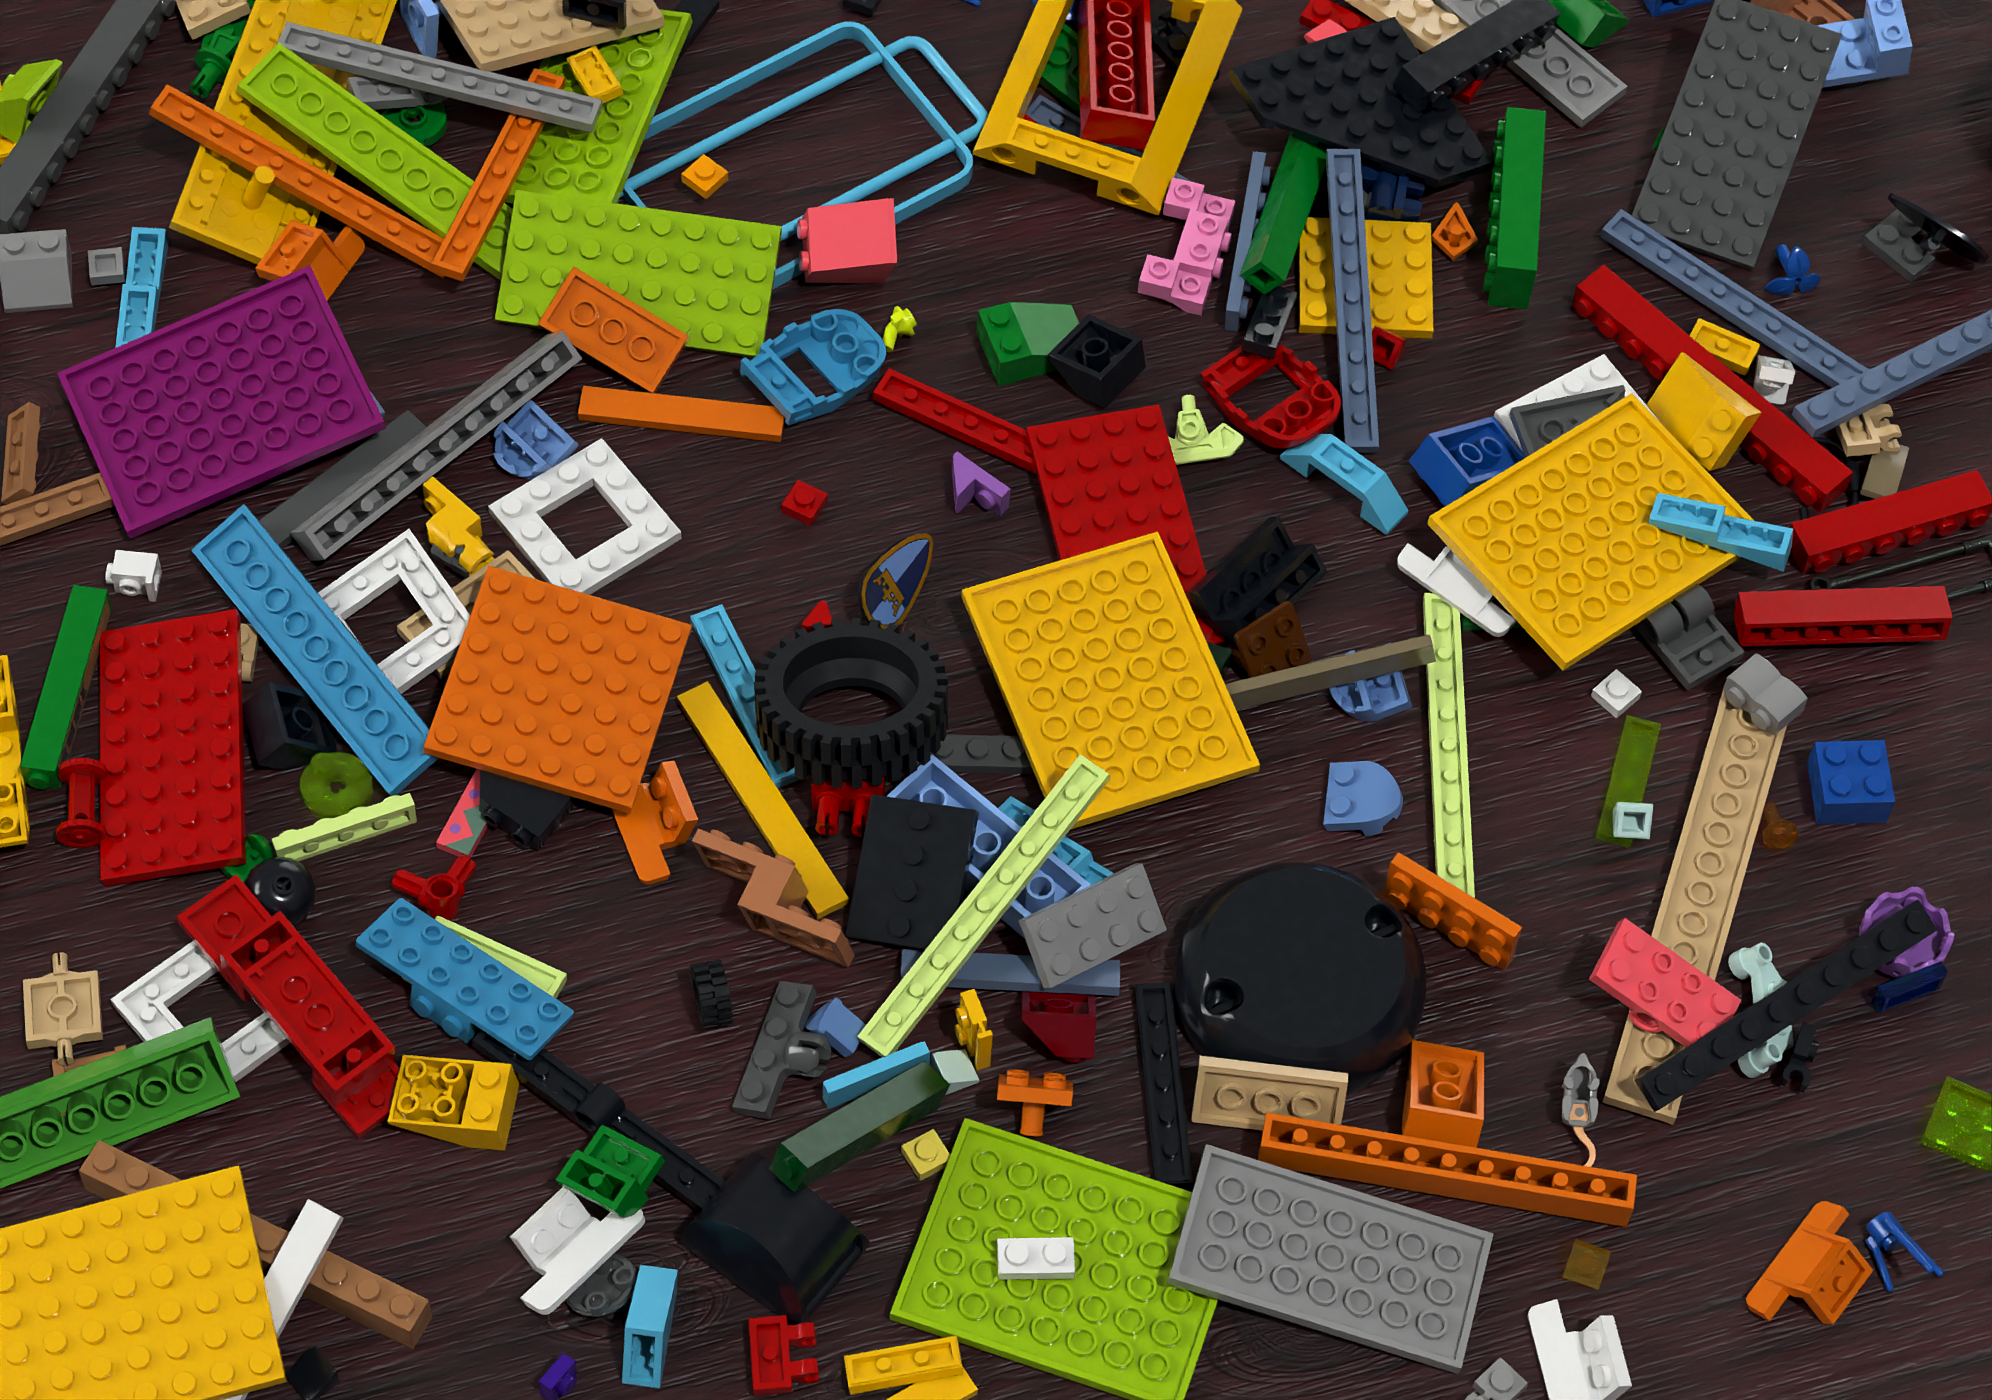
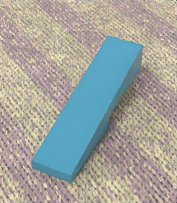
M132 227L126 284L122 286L115 347L154 332L170 241L166 229Z
M1657 493L1649 518L1650 525L1782 572L1785 570L1792 547V528L1725 515V506Z

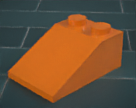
M1412 1040L1402 1116V1135L1477 1148L1484 1122V1052Z

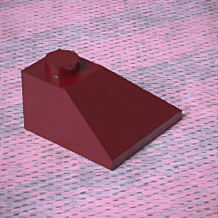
M1022 991V1021L1057 1057H1064V1060L1069 1062H1083L1086 1058L1094 1059L1096 1032L1095 995Z

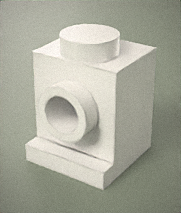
M116 550L113 563H108L106 568V583L113 584L115 592H121L128 596L147 595L149 601L156 602L162 575L158 554Z

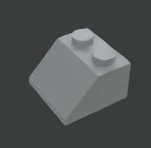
M66 229L0 234V281L5 313L73 308L72 256Z

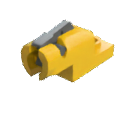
M433 476L422 484L424 492L423 503L426 509L433 515L426 523L428 540L432 545L431 556L465 578H468L493 561L492 555L494 553L480 538L482 537L481 518Z

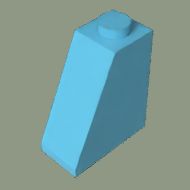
M640 1265L625 1325L623 1384L660 1388L676 1302L678 1270Z

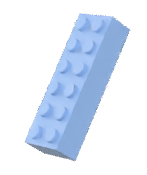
M932 754L931 760L928 763L917 767V771L910 774L887 795V797L973 809L979 812L965 887L969 893L972 892L1021 830L1017 823ZM1051 853L1000 919L1025 938L1018 920L1091 884Z

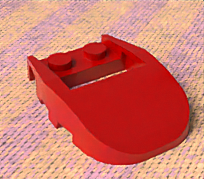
M1241 345L1201 372L1203 387L1229 421L1251 437L1273 448H1290L1309 441L1337 420L1341 408V398L1338 391L1328 380H1322L1317 374L1318 368L1310 361L1303 363L1294 357L1293 351L1284 345L1278 347L1274 359L1243 351ZM1273 366H1276L1300 390L1255 421H1251L1243 410L1237 409L1232 404L1229 396Z

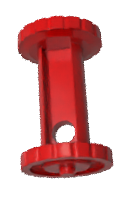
M90 758L66 760L59 766L58 777L62 782L69 785L68 821H64L57 826L56 838L62 844L74 848L97 846L100 844V840L105 839V829L102 824L94 821L95 786L99 785L101 780L106 779L107 768L100 761ZM81 816V817H84L85 819H76V818Z

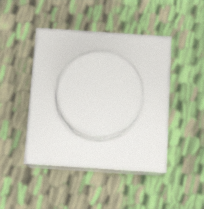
M1616 669L1592 690L1591 697L1617 719L1640 699L1642 691Z

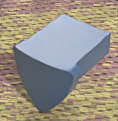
M837 997L814 1012L805 1024V1027L811 1033L824 1034L831 1046L845 1058L854 1053L860 1043L857 1036L866 1026Z

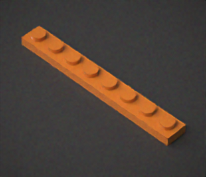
M534 68L528 79V82L561 90L565 87V77ZM510 113L431 263L432 272L462 282L464 281L546 121Z

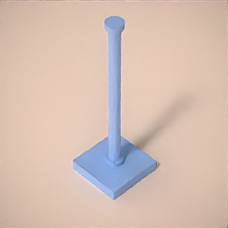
M400 0L399 15L421 55L432 58L437 57L439 15L443 14L437 3H433L432 0Z

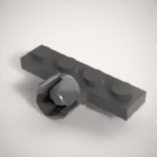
M786 981L779 982L732 1105L736 1114L770 1119L782 1085L788 1076L800 1075L817 1078L826 1073L827 1066H820L818 1064L830 1063L831 1044L827 1041V1037L824 1034L803 1031L817 995L813 985Z

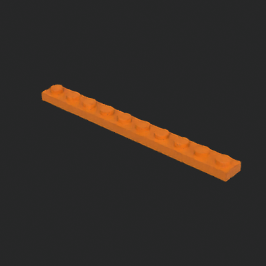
M168 84L150 107V116L254 173L260 166L269 167L275 175L272 182L274 185L432 272L431 263L444 240L441 236ZM434 273V274L440 276L441 278H444V277H445V276H443V275Z

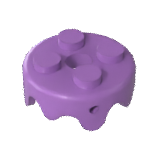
M1910 887L1899 893H1882L1866 909L1859 927L1860 936L1917 899L1920 901L1937 931L1878 968L1882 973L1894 978L1901 979L1910 974L1923 971L1922 969L1931 968L1937 964L1940 966L1944 962L1954 940V932H1951L1946 910L1932 906L1927 901L1924 890L1919 887Z

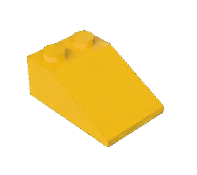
M1684 352L1680 353L1647 403V407L1660 423L1709 471L1727 465L1762 413Z

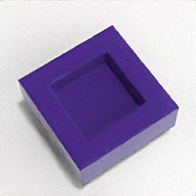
M562 1353L539 1380L540 1394L546 1400H557L560 1395L563 1397L567 1396L577 1382L576 1362L565 1353Z

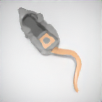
M1581 1053L1570 1067L1561 1086L1564 1088L1562 1121L1573 1128L1579 1140L1588 1148L1589 1159L1583 1166L1592 1167L1596 1158V1149L1585 1134L1584 1128L1590 1127L1596 1121L1598 1113L1597 1090L1600 1080L1597 1078L1587 1055Z

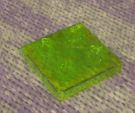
M1947 1076L1920 1143L1991 1171L1992 1094Z

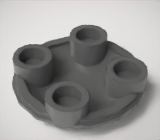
M613 1254L566 1299V1302L573 1311L583 1316L599 1317L613 1313L625 1305L633 1295L637 1280L636 1268L629 1259L619 1254Z

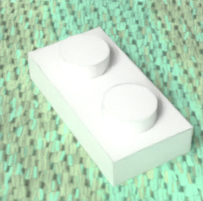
M1073 1237L998 1238V1280L1074 1279Z

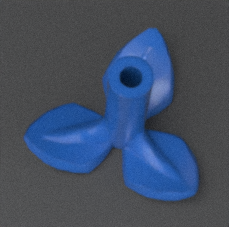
M1784 244L1776 248L1775 253L1787 273V277L1776 278L1765 286V291L1770 294L1783 296L1790 295L1796 285L1799 286L1802 293L1809 292L1819 285L1821 277L1818 274L1810 273L1805 275L1810 268V261L1800 247L1795 246L1792 252Z

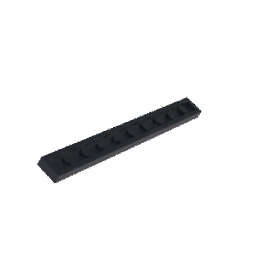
M1917 899L1634 1081L1654 1112L1660 1110L1937 931V928L1920 901Z

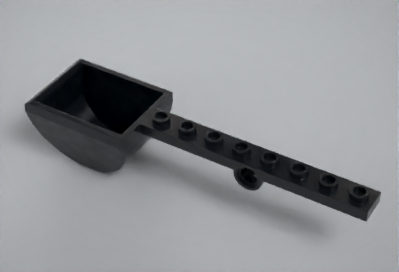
M483 1030L472 1039L473 1047L495 1063L511 1064L518 1080L593 1135L596 1134L601 1125H604L662 1155L665 1163L654 1180L699 1212L683 1231L681 1244L778 1316L787 1315V1321L790 1325L805 1323L870 1246V1241L856 1226L808 1187L794 1193L769 1169L771 1162L755 1153H750L729 1179L725 1181L626 1109L624 1101L613 1089L603 1083L593 1085L544 1048L532 1060H527Z

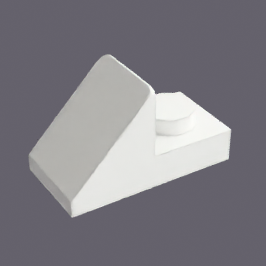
M1757 355L1753 389L1770 403L1784 404L1789 384H1793L1795 375L1791 361Z

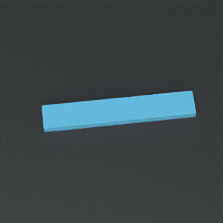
M721 604L691 615L690 623L764 769L777 788L801 780L795 777V767L789 772L780 768V760L773 762L768 757V750L763 751L760 745V738L757 737L754 693L756 670L723 605Z

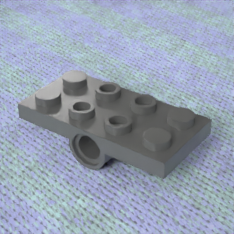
M1698 584L1634 625L1636 630L1687 691L1742 660L1745 653L1713 615L1714 605L1711 597Z

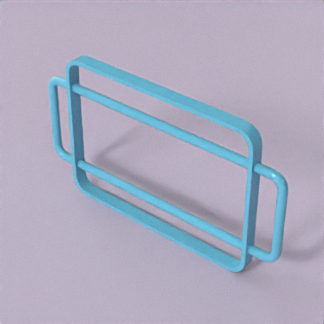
M841 22L654 116L644 140L843 39L860 41L871 52L870 55L627 179L620 197L628 205L646 207L634 190L881 64L944 141L821 206L857 202L952 151L964 165V169L958 174L895 206L896 225L962 190L969 184L972 178L973 156L965 144L979 138L988 113L927 40L918 36H907L884 47L864 25L856 22ZM909 49L919 50L976 117V124L956 134L893 57ZM803 215L781 226L780 242L797 233V223L799 219H802ZM799 258L776 269L773 289L804 273V271L799 270Z

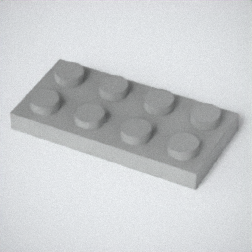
M1135 863L1018 920L1043 988H1052L1167 930L1143 863Z

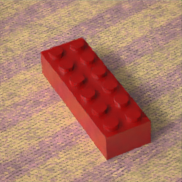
M1081 0L1077 10L1081 139L1145 150L1155 123L1150 0Z

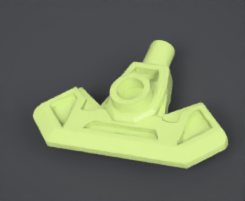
M1185 395L1181 398L1182 411L1178 412L1175 439L1168 437L1176 465L1231 457L1244 442L1243 436L1225 423L1220 424L1209 434L1200 410L1196 409L1195 397L1193 395Z

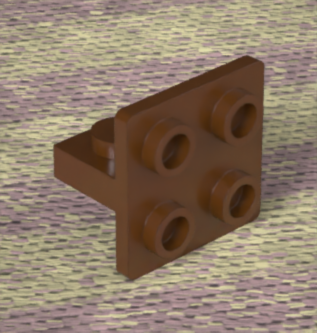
M1289 601L1283 602L1235 633L1236 644L1232 643L1222 649L1226 660L1245 669L1249 678L1305 665L1312 659L1294 606Z

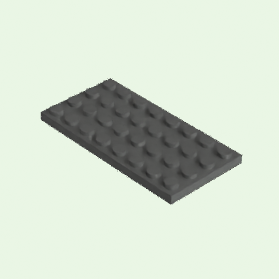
M1715 0L1632 216L1678 246L1753 271L1838 49L1842 34L1742 0Z

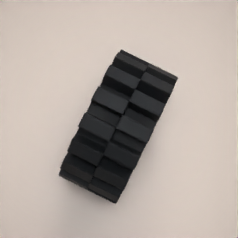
M716 959L690 965L694 1001L702 1029L732 1024V1003L721 960Z

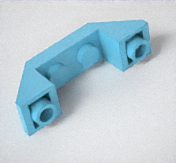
M1318 434L1305 443L1287 448L1280 455L1282 461L1307 478L1317 468L1363 501L1360 517L1385 535H1388L1408 514L1409 510L1387 474L1332 434Z

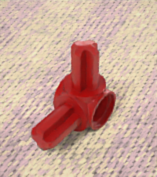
M468 855L460 856L447 873L437 874L428 879H424L404 869L397 870L392 880V887L418 898V904L426 908L427 914L433 919H436L438 915L451 920L459 911V902L466 892L464 885L476 870L477 864Z

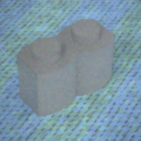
M1757 653L1730 674L1724 686L1727 700L1733 706L1740 707L1749 712L1753 723L1759 729L1766 730L1773 735H1776L1804 711L1808 699L1796 684L1782 676L1767 659Z

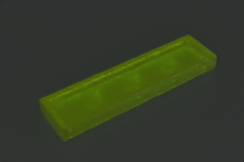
M1630 715L1626 716L1595 839L1631 847L1633 838L1613 836V809L1617 802L1642 803L1661 727L1660 723Z

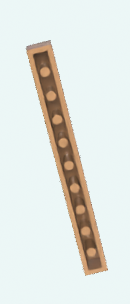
M98 1140L79 1169L85 1190L106 1200L182 1181ZM251 1214L264 1277H266L290 1232ZM327 1250L302 1296L411 1349H414L432 1319L428 1299Z

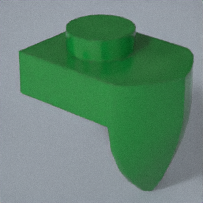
M248 834L246 836V864L223 867L220 870L228 878L237 875L244 883L251 869L263 860L273 858L269 842L261 835Z

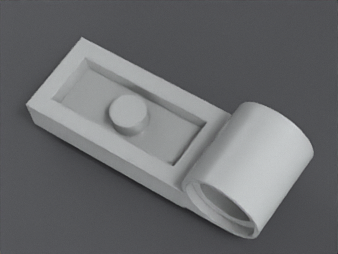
M365 76L348 77L346 84L349 93L373 110L438 104L448 98Z

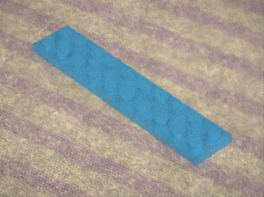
M243 504L191 549L389 795L393 796L400 793L438 759V757L423 753V747L430 728L247 506Z

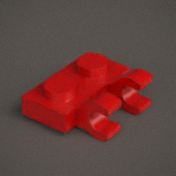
M787 1315L748 1319L754 1396L793 1392L792 1381L803 1384L819 1382L816 1358L790 1361L789 1346L799 1348L816 1347L814 1323L788 1326Z

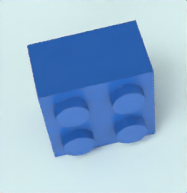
M1885 740L1815 742L1807 761L1816 824L1887 823L1895 804V797Z

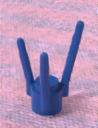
M1884 1212L1867 1224L1866 1230L1871 1236L1865 1240V1243L1873 1253L1881 1278L1888 1292L1893 1291V1285L1880 1251L1882 1247L1886 1251H1891L1902 1244L1928 1273L1934 1272L1938 1277L1943 1276V1271L1905 1232L1891 1212Z

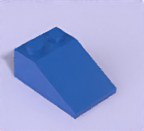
M1492 416L1428 434L1409 462L1417 471L1419 477L1437 495L1439 501L1444 506H1447L1526 457L1520 447L1495 417Z

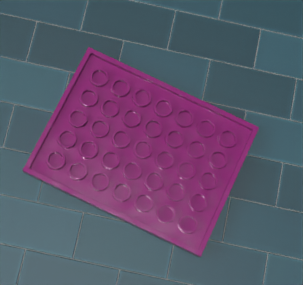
M310 265L57 373L130 539L386 429L380 411Z

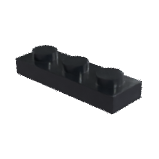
M1277 286L1265 295L1262 293L1243 340V351L1274 359L1295 306L1297 292Z

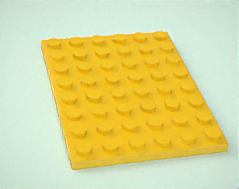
M1631 393L1435 512L1429 517L1427 524L1561 670L1564 671L1644 620L1645 617L1663 605L1672 602L1680 594L1696 584L1699 585L1741 558L1729 552L1650 525L1649 518L1657 493L1725 506V515L1748 520L1753 519Z
M1158 532L962 589L961 597L1044 798L1047 797L1080 754L1106 771L1110 776V780L1071 829L1259 772L1260 763Z
M239 1165L1 1228L0 1400H222L287 1382L246 1189Z

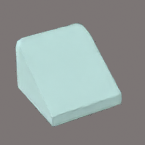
M965 1049L939 1051L932 1054L931 1065L933 1069L950 1084L945 1095L979 1083V1078Z

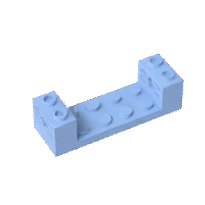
M1866 0L1864 18L1817 25L1842 34L1823 87L1908 74L1913 46L1901 0Z

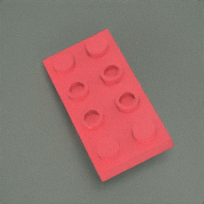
M1626 918L1617 923L1589 978L1590 981L1631 1009L1629 1018L1637 1027L1652 1033L1663 1031L1684 1047L1689 1046L1734 1017L1741 1002L1740 998Z

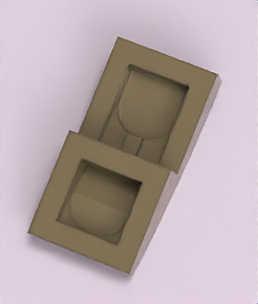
M1899 444L1900 451L1898 452L1884 451L1880 448L1879 454H1871L1860 494L1877 499L1897 493L1910 447Z

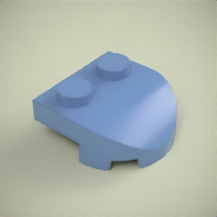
M530 399L507 424L504 421L499 423L494 433L496 441L493 454L498 464L504 470L516 477L532 480L566 460L578 448L579 444Z
M1352 650V651H1349V652L1346 653V654L1354 653V652H1356V651H1355V650ZM1401 670L1330 687L1331 695L1340 708L1348 715L1361 721H1378L1412 708Z
M1371 761L1330 763L1323 822L1327 832L1362 830L1365 837L1381 833L1383 831L1382 827L1393 817L1395 819L1399 817L1403 806L1402 792L1393 776L1383 766Z

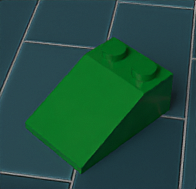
M1008 302L978 310L977 336L998 386L1057 371L1048 360V354L1079 324V321L1071 304Z

